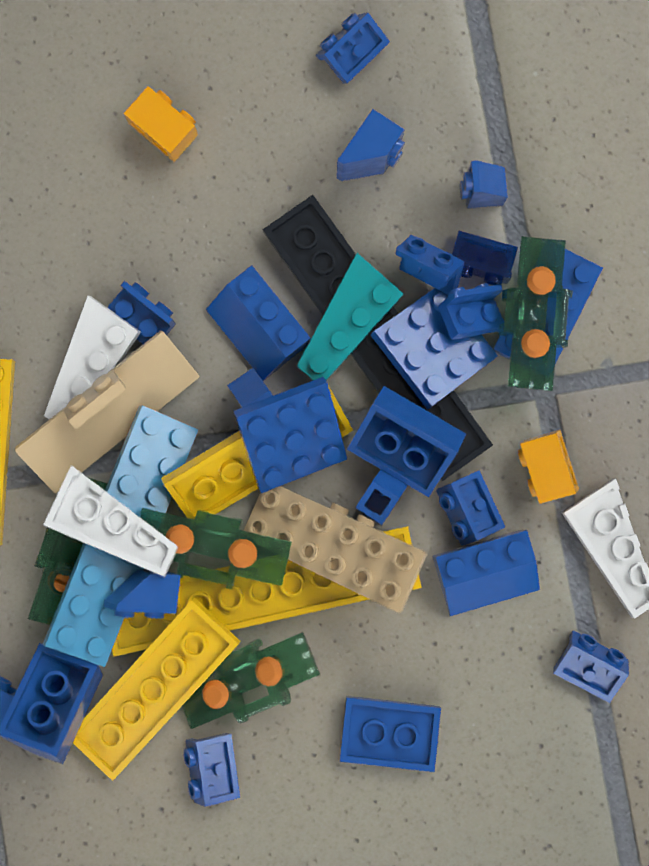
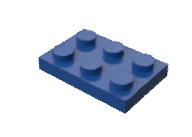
M346 696L340 762L435 772L441 707Z

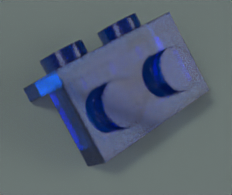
M458 231L452 255L465 261L461 277L471 278L474 275L484 278L483 282L489 285L502 286V284L507 285L511 280L512 268L518 247Z

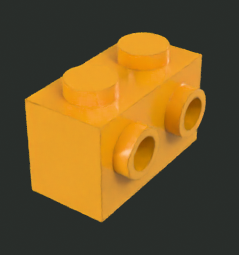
M147 86L123 114L129 125L175 162L198 136L194 125L196 121L185 110L182 109L178 112L171 106L173 102L164 92L158 90L156 93Z
M561 430L526 439L520 443L522 449L518 450L519 459L523 467H528L531 476L528 479V487L532 497L537 496L539 504L578 492L579 486Z

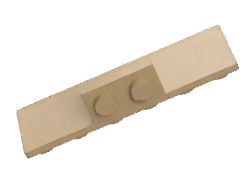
M159 331L111 371L97 378L86 391L71 399L65 408L17 445L15 452L54 493H57L71 465L82 473L127 436L140 405L159 411L199 378V374L163 331Z
M282 486L264 493L260 492L242 533L243 538L395 612L401 613L426 558L427 553L374 528L376 521L358 514L357 519L347 516L349 509L333 502L329 508Z

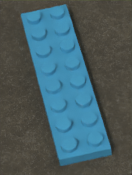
M140 405L105 491L159 531L172 498L161 478L186 463L198 429ZM83 543L42 645L105 667L124 617L115 616V611L104 607V600L138 569L144 568Z

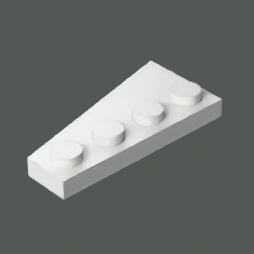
M87 296L44 416L50 420L65 408L71 399L91 387L97 378L107 374L121 363L141 331L93 297Z
M72 465L44 523L46 527L163 577H166L178 549L177 545Z
M612 479L562 512V514L631 618L635 619L649 609V568L643 559L639 548V540L637 535L634 534L626 505L623 504L619 493L620 488L617 480Z

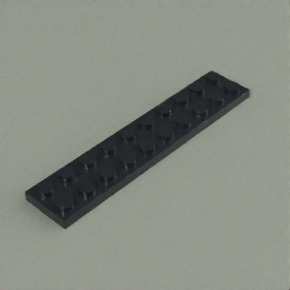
M311 195L265 227L263 233L324 316L356 253L314 195ZM393 306L351 353V356L378 394L385 386L466 433L458 453L440 479L442 482L492 447L493 444L454 390L427 410L371 337L373 331L399 314Z

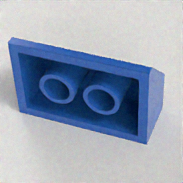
M252 265L228 283L206 308V311L263 381L305 349L311 340L310 336Z
M384 386L373 402L347 450L429 497L458 453L466 433Z
M527 530L515 531L432 556L450 616L540 590L537 561Z
M39 643L0 724V737L33 754L63 765L103 677L99 665L51 649Z

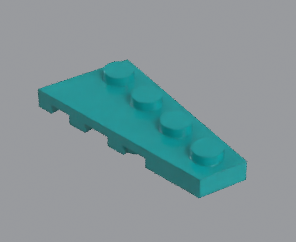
M356 253L297 367L312 381L324 377L327 381L402 298L404 293L361 255Z

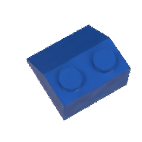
M372 109L337 160V179L347 181L383 174L388 166L394 168L403 154L401 150L405 145V142L402 141L405 129Z

